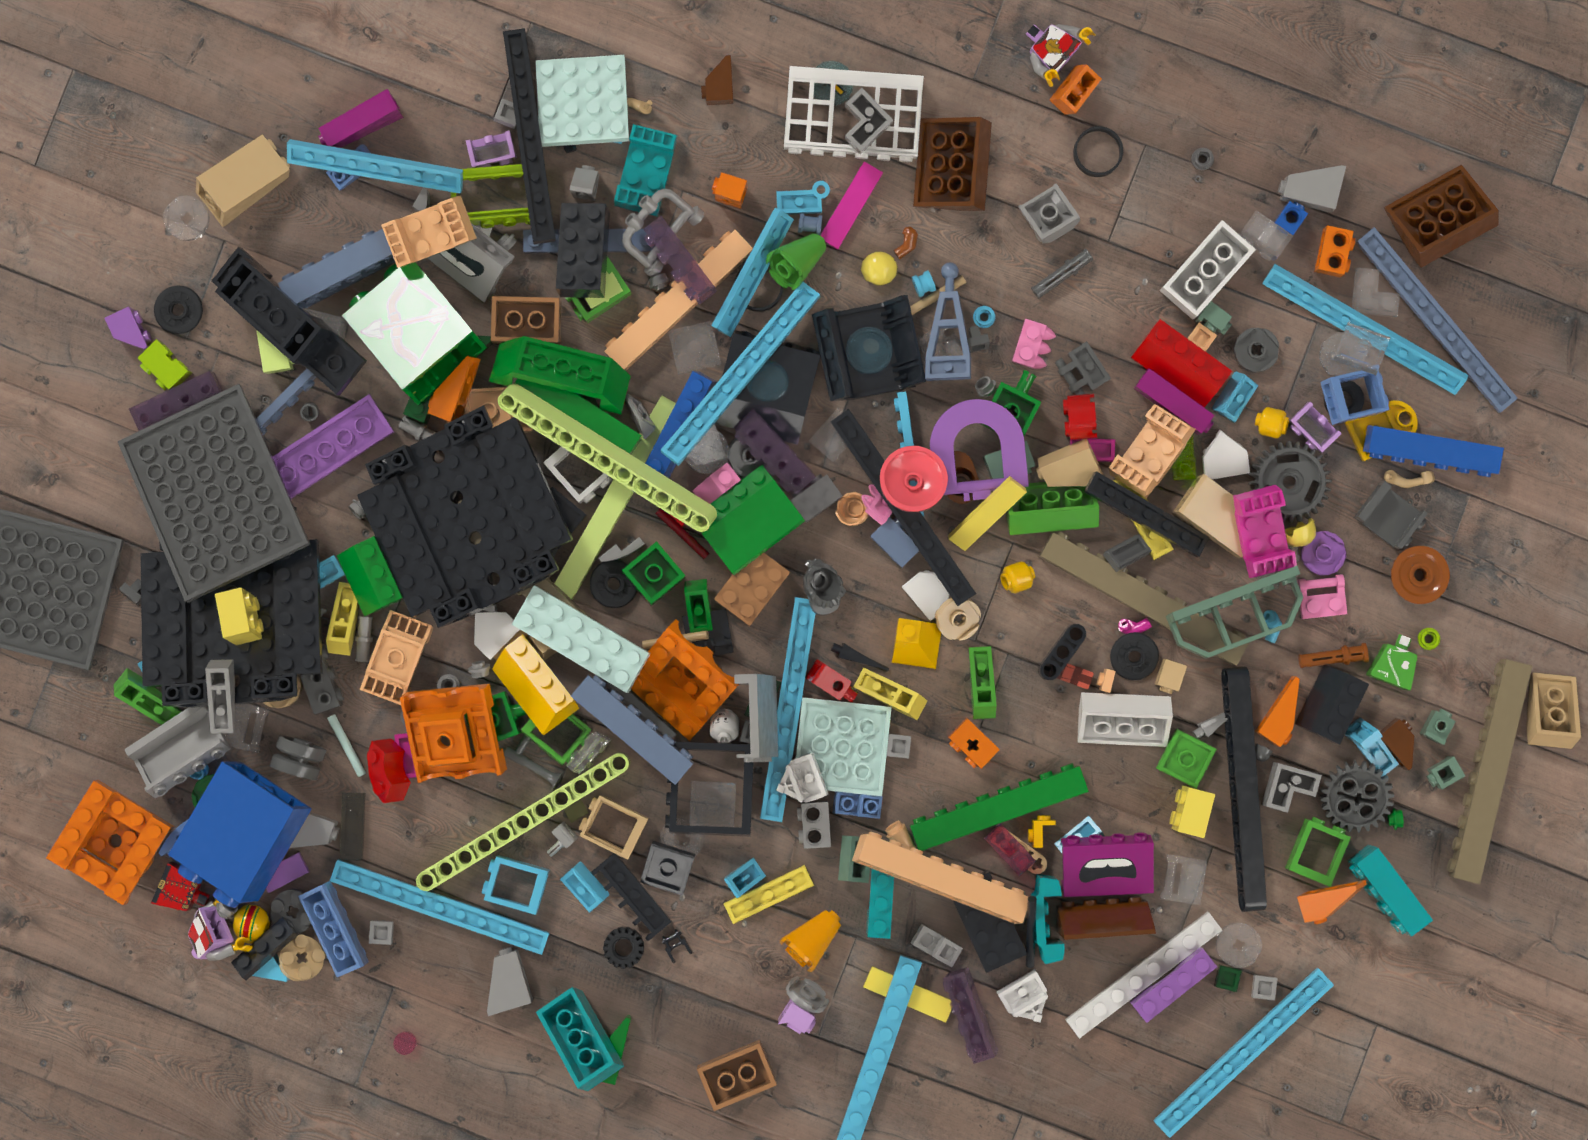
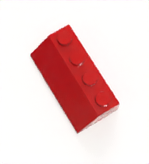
M1161 319L1154 324L1131 356V359L1147 370L1150 368L1204 408L1232 373L1231 369Z

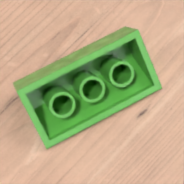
M1046 482L1028 483L1029 487H1025L1027 493L1006 512L1010 535L1099 527L1098 500L1084 492L1086 486L1048 487Z

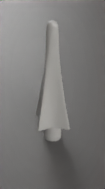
M1223 712L1197 724L1199 728L1192 732L1196 739L1203 735L1204 737H1209L1227 721L1225 713Z

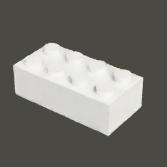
M1222 220L1160 289V292L1193 320L1256 249Z

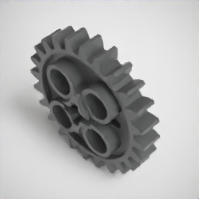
M1356 760L1353 761V766H1349L1347 762H1344V769L1337 765L1336 774L1329 771L1331 780L1324 778V783L1327 787L1323 786L1320 788L1321 792L1325 793L1320 796V800L1325 802L1321 806L1323 810H1327L1325 813L1326 817L1333 816L1331 819L1332 824L1339 821V828H1344L1347 825L1349 832L1352 831L1353 827H1356L1358 833H1360L1363 826L1367 831H1370V824L1377 828L1378 819L1385 822L1383 813H1391L1387 806H1394L1393 801L1389 799L1395 797L1394 793L1389 791L1393 788L1392 783H1387L1389 777L1387 775L1382 776L1383 770L1381 768L1375 771V764L1373 763L1368 768L1364 760L1361 766H1358ZM1346 780L1354 781L1351 787H1343V783ZM1367 785H1376V789L1374 791H1365ZM1341 791L1345 794H1337V792ZM1357 793H1360L1361 796H1358L1357 800H1354L1353 796H1356ZM1341 801L1349 802V805L1344 809L1338 807ZM1363 806H1371V810L1369 812H1360V809Z

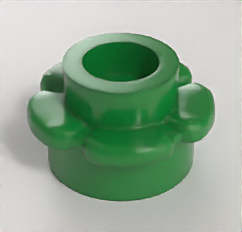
M1395 808L1392 809V813L1388 814V824L1393 826L1394 830L1403 828L1404 825L1402 810H1395Z

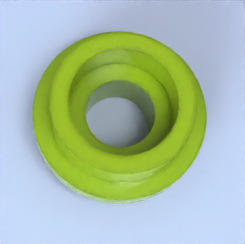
M1424 628L1419 632L1417 641L1421 648L1433 650L1440 643V635L1433 628ZM1426 635H1430L1432 637V641L1430 643H1427L1425 641Z

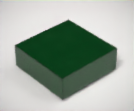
M1219 964L1214 987L1237 992L1242 970Z

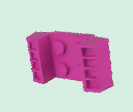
M1272 485L1233 495L1237 530L1249 578L1297 566L1295 551L1288 549L1280 507L1286 506L1282 489L1277 485Z

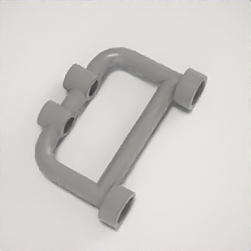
M670 189L658 190L651 198L648 195L644 196L639 202L642 210L638 215L631 213L625 220L628 227L622 237L623 246L628 253L645 266L644 272L651 278L661 272L663 264L657 260V257L683 224L688 221L692 226H695L704 217V212L698 206L692 208ZM662 198H668L682 212L648 256H646L632 244L631 238L635 232L642 228L644 220L648 215L657 209L659 201Z

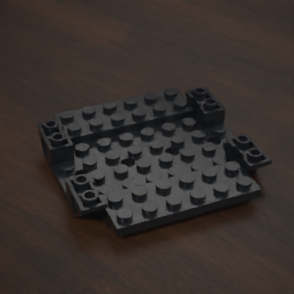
M484 405L445 424V429L411 446L403 445L366 463L365 467L373 484L376 486L357 495L411 617H416L430 610L438 628L466 619L546 580L559 570L551 552L555 548L573 540L519 420L513 417L494 427ZM438 451H443L445 454V459L441 463H437L434 459ZM457 491L463 494V500L459 504L453 501V494ZM474 532H479L482 538L480 543L475 545L471 541V536ZM494 572L500 576V581L497 585H492L489 581L490 575Z
M317 539L309 540L311 545L188 603L184 601L165 553H140L142 686L145 688L162 686V706L208 707L205 668L210 660H233L234 676L238 675L240 677V684L235 687V704L283 701L296 697L297 677L323 674L319 541ZM159 541L160 550L163 551L162 546H161L160 541ZM232 587L243 588L254 595V597H257L260 609L257 610L258 619L262 620L264 631L261 632L262 639L239 645L224 639L215 594L229 591Z

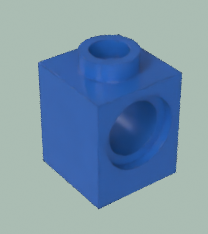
M1289 201L1271 227L1290 239L1308 213L1304 211L1305 208L1300 203ZM1287 213H1292L1295 216V223H1289L1286 220Z

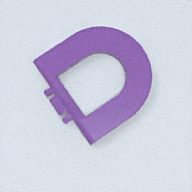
M972 399L955 404L941 415L931 434L930 450L941 458L947 470L948 483L944 495L963 493L964 501H970L969 493H972L973 500L986 499L991 494L990 491H994L1009 476L1023 487H1029L1024 436L1019 423L1007 409L992 401ZM973 423H982L995 430L1001 444L1004 478L957 482L953 446L956 435L963 427Z

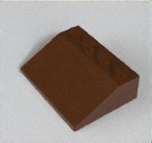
M982 117L920 118L913 207L957 211H985L992 122Z
M1462 164L1384 207L1408 252L1421 268L1499 225V210Z
M1141 896L1128 897V901L1120 902L1119 898H1107L1106 903H1097L1096 899L1083 900V904L1076 905L1074 901H1063L1061 906H1056L1057 932L1064 940L1156 934L1149 904L1146 900H1142Z

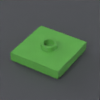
M1176 728L1156 769L1197 789L1217 749Z

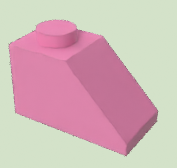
M727 462L698 485L693 492L696 496L711 504L740 482L741 479Z

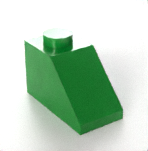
M707 579L685 581L684 593L690 633L713 630Z

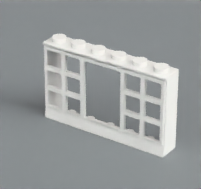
M790 66L784 149L788 150L790 154H801L802 151H810V155L824 156V152L833 153V157L843 158L846 157V154H853L857 159H868V156H877V160L890 161V157L899 158L900 162H912L913 159L918 157L924 76ZM793 81L810 83L809 99L792 98ZM814 83L831 84L830 100L813 99ZM835 85L876 87V103L882 109L895 110L894 127L889 126L885 130L894 131L892 148L876 147L875 140L860 155L851 145L831 143ZM880 88L897 89L896 105L879 104ZM901 89L917 90L916 107L900 106ZM792 103L808 104L807 120L791 119ZM813 104L830 105L828 122L812 121ZM900 111L916 112L915 128L899 127ZM790 124L807 125L806 141L789 140ZM811 125L828 127L827 143L810 142ZM898 132L914 133L913 149L897 148Z

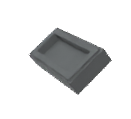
M1138 533L1105 551L1103 555L1115 572H1118L1149 555L1152 550Z

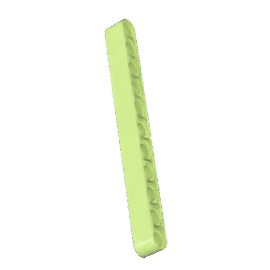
M511 384L498 397V405L502 410L696 531H707L716 519L717 511L711 504L522 386Z
M663 395L660 397L649 416L656 429L646 439L642 437L632 456L646 463L676 404L675 402ZM614 479L554 583L572 600L634 493Z
M624 753L612 755L422 871L416 878L418 888L423 891L432 890L619 776L629 768V757ZM616 757H622L625 760L626 765L623 769H617L614 766L613 762ZM596 769L605 770V780L599 781L595 778L594 773ZM579 780H583L587 784V790L583 793L578 792L575 788V784ZM559 792L567 794L568 801L566 804L557 802L556 795ZM539 804L547 805L549 812L546 816H541L537 812ZM522 815L529 819V825L526 828L518 824V818ZM506 827L509 829L510 837L508 839H502L499 836L500 828ZM482 839H487L491 843L489 851H484L480 848V841ZM462 851L470 852L472 859L469 863L461 860ZM446 862L452 866L451 874L442 872L441 866L443 863ZM428 874L433 878L431 886H426L423 883V875Z

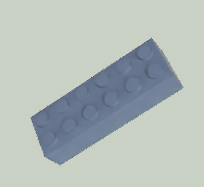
M383 228L375 233L370 231L364 234L362 240L356 243L354 241L346 243L342 246L343 250L337 253L329 252L322 256V260L316 264L310 262L304 265L302 271L296 274L292 272L283 276V281L278 283L280 289L305 310L395 263Z
M588 675L571 697L676 785L694 764L691 760L693 756L684 748L681 751L674 746L676 741L668 734L662 736L656 730L659 727L650 719L644 721L639 716L641 712L632 704L629 706L625 705L622 702L624 697L616 690L610 692L605 688L607 683L597 675L594 677Z

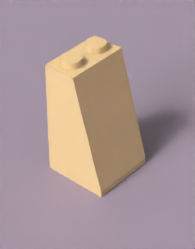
M263 134L196 177V194L222 227L229 224L289 177V163H287L283 156L280 157L277 154L274 143L270 139L267 140Z
M1205 474L1197 476L1172 514L1210 537V540L1235 557L1242 558L1233 495Z

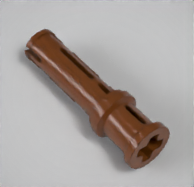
M1361 643L1360 646L1352 647L1343 645L1338 650L1298 654L1300 668L1335 663L1349 665L1351 662L1358 661L1368 663L1369 654L1366 643ZM1330 657L1327 659L1312 660L1316 658Z

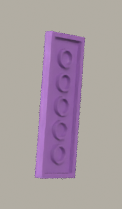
M368 394L274 455L273 459L292 499L393 434L394 430L372 396Z

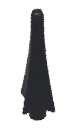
M833 643L831 651L837 653L838 658L865 664L885 672L889 671L887 666L866 657L845 643H842V646Z

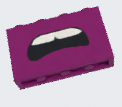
M1138 832L1134 835L1126 836L1121 833H1115L1111 836L1093 834L1089 837L1070 835L1066 838H1061L1063 869L1061 889L1064 897L1154 893V842L1151 835Z

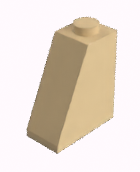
M1088 439L1080 440L1037 458L1039 465L1036 468L1040 480H1045L1048 487L1087 486L1094 472L1097 471L1104 475Z

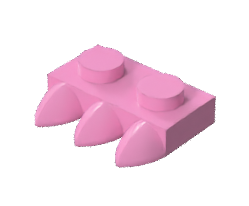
M1025 319L1012 362L1032 369L1046 367L1045 361L1037 355L1051 352L1050 347L1042 340L1055 338V333L1047 325Z
M869 485V491L872 496H861L863 504L867 508L865 512L879 524L883 525L892 514V511L876 487Z

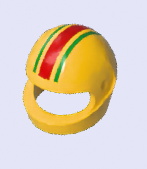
M245 905L234 914V933L238 938L245 937L250 939L245 943L252 944L269 929V916L260 906Z

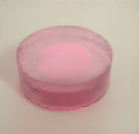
M408 1031L399 1033L393 1042L394 1049L402 1055L410 1054L417 1045L415 1035Z

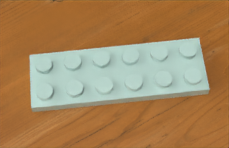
M536 585L532 587L512 623L513 626L626 693H629L651 654Z

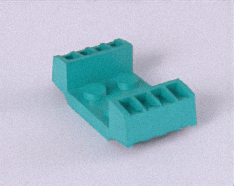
M633 124L620 185H617L614 206L640 212L642 208L639 206V202L644 196L648 195L651 198L658 190L666 188L678 135ZM662 199L659 201L657 209L649 215L658 217Z
M1036 874L1035 890L1030 894L1037 898L1035 942L1038 944L1042 961L1045 964L1063 960L1065 944L1060 939L1046 940V938H1050L1049 924L1045 922V915H1048L1049 911L1048 902L1044 897L1062 896L1059 880L1054 876Z

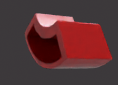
M393 739L371 741L367 753L368 772L373 791L383 803L403 801L411 784V781L406 776L403 765L405 750Z

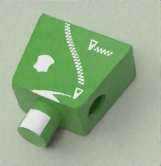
M1399 634L1395 646L1383 644L1366 675L1403 690H1411L1417 662V655L1407 651L1412 639Z

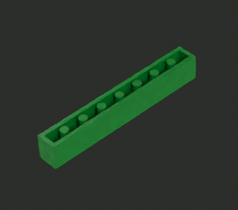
M1073 763L1060 767V772L1053 774L1052 770L1039 775L1040 779L1032 781L1031 778L1019 781V786L1011 789L1010 785L997 789L998 794L989 796V793L977 796V801L968 804L966 800L955 804L956 808L950 811L943 808L935 811V816L926 819L924 815L913 819V824L909 826L918 850L929 849L1089 792L1080 766H1074Z

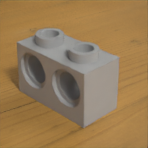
M828 801L802 802L801 808H797L798 821H802L803 830H798L799 844L804 843V849L831 847ZM815 807L819 810L820 815L817 819L811 820L807 817L806 813L809 808ZM812 830L819 831L821 833L820 840L817 842L810 841L808 839L809 832Z

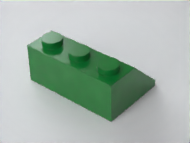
M375 536L353 545L337 555L364 617L403 600Z

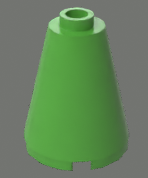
M813 233L772 250L766 258V264L770 263L771 267L769 270L770 275L783 288L792 287L791 290H795L803 283L826 251V242L822 236Z

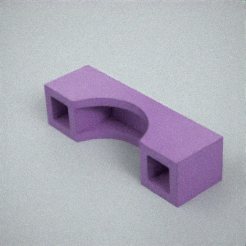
M1200 947L1181 961L1165 978L1153 986L1144 989L1129 1002L1147 1023L1217 966L1204 949Z

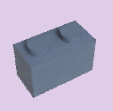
M889 517L870 538L902 568L919 550L912 539L902 530L903 526L898 519L894 518L892 520Z

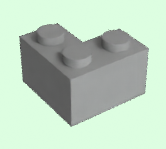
M863 88L855 93L845 104V107L859 121L845 135V140L860 155L893 123V119Z
M1273 762L1262 805L1288 813L1294 791L1316 797L1322 775Z

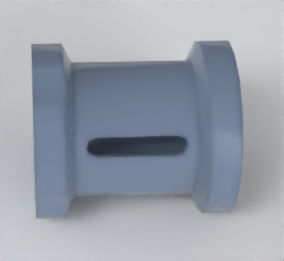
M800 213L798 233L806 231L820 235L822 215L810 217Z

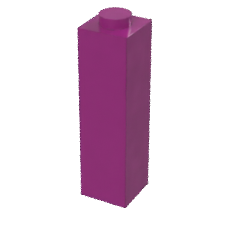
M1150 368L1146 370L1133 388L1154 404L1195 428L1194 433L1197 435L1202 434V432L1207 433L1214 424L1211 420L1215 415Z

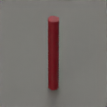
M660 508L655 513L703 560L710 554L666 511Z

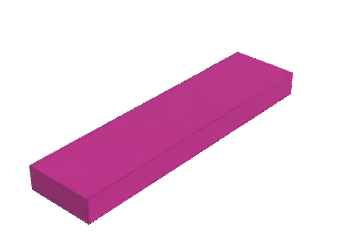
M863 162L820 235L827 244L837 250L839 249L883 175L882 171Z

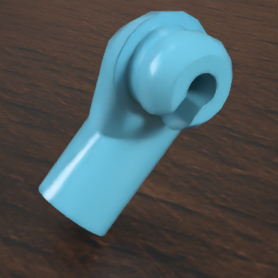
M1266 610L1263 613L1269 630L1282 625L1275 611ZM1280 631L1267 635L1265 640L1275 644Z

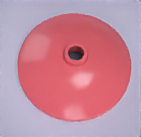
M902 447L890 454L881 468L880 486L884 496L892 505L904 511L920 512L933 507L941 500L947 488L948 474L943 461L933 451L924 447ZM911 480L916 481L917 485L910 486L909 482Z

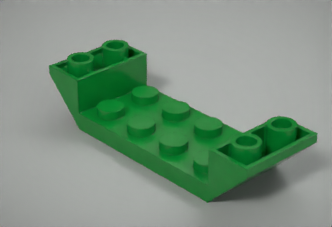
M522 336L500 343L489 382L509 386L514 378L601 399L599 409L621 414L631 375L610 357Z

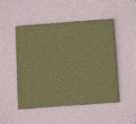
M581 799L563 809L571 823L589 813Z

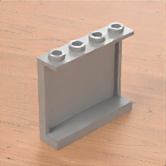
M763 674L734 675L735 684L749 685L751 754H737V758H744V762H771L772 757H778L776 676Z

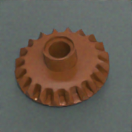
M1414 546L1404 550L1394 560L1391 569L1393 588L1399 596L1414 604H1427L1438 599L1445 592L1450 579L1449 567L1444 557L1435 549L1427 546ZM1417 569L1423 572V579L1421 581H1417L1414 577Z

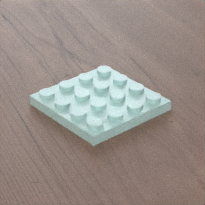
M625 55L536 60L538 121L542 147L629 141Z
M802 697L796 758L814 753L827 791L882 796L892 707Z

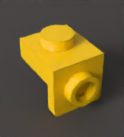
M1037 815V819H1032V829H1028V843H1032L1033 848H1043V825H1056V820L1051 819V815Z

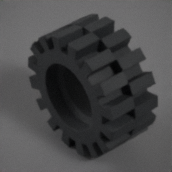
M622 926L612 930L604 941V956L616 968L625 969L633 967V965L639 962L644 953L642 936L630 927ZM620 939H627L632 944V952L627 956H621L615 950V944Z

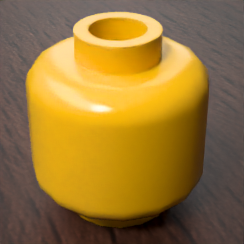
M1266 407L1262 413H1257L1255 426H1259L1258 431L1261 435L1280 438L1282 434H1286L1290 418L1287 417L1286 412L1283 410Z
M1022 561L1008 565L1000 575L1001 583L1004 589L1009 590L1011 593H1019L1030 589L1033 585V579H1035L1034 569Z

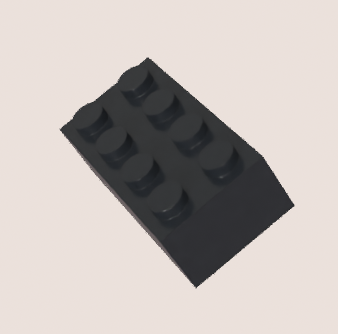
M561 203L556 291L560 297L605 298L610 211L604 203Z
M988 870L980 873L984 875L985 880L990 882L993 880ZM953 900L986 973L1027 955L1013 923Z

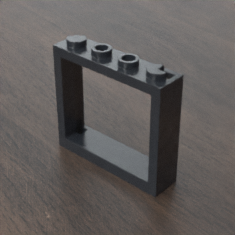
M676 742L674 744L679 750L684 748L685 750L745 752V754H751L750 744ZM744 762L742 827L677 825L678 783L675 785L667 778V783H671V792L666 793V806H670V815H665V828H669L670 834L751 837L753 762Z

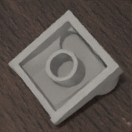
M1057 183L1023 205L1018 206L1035 232L1036 238L1042 244L1053 242L1071 231L1080 222V216Z

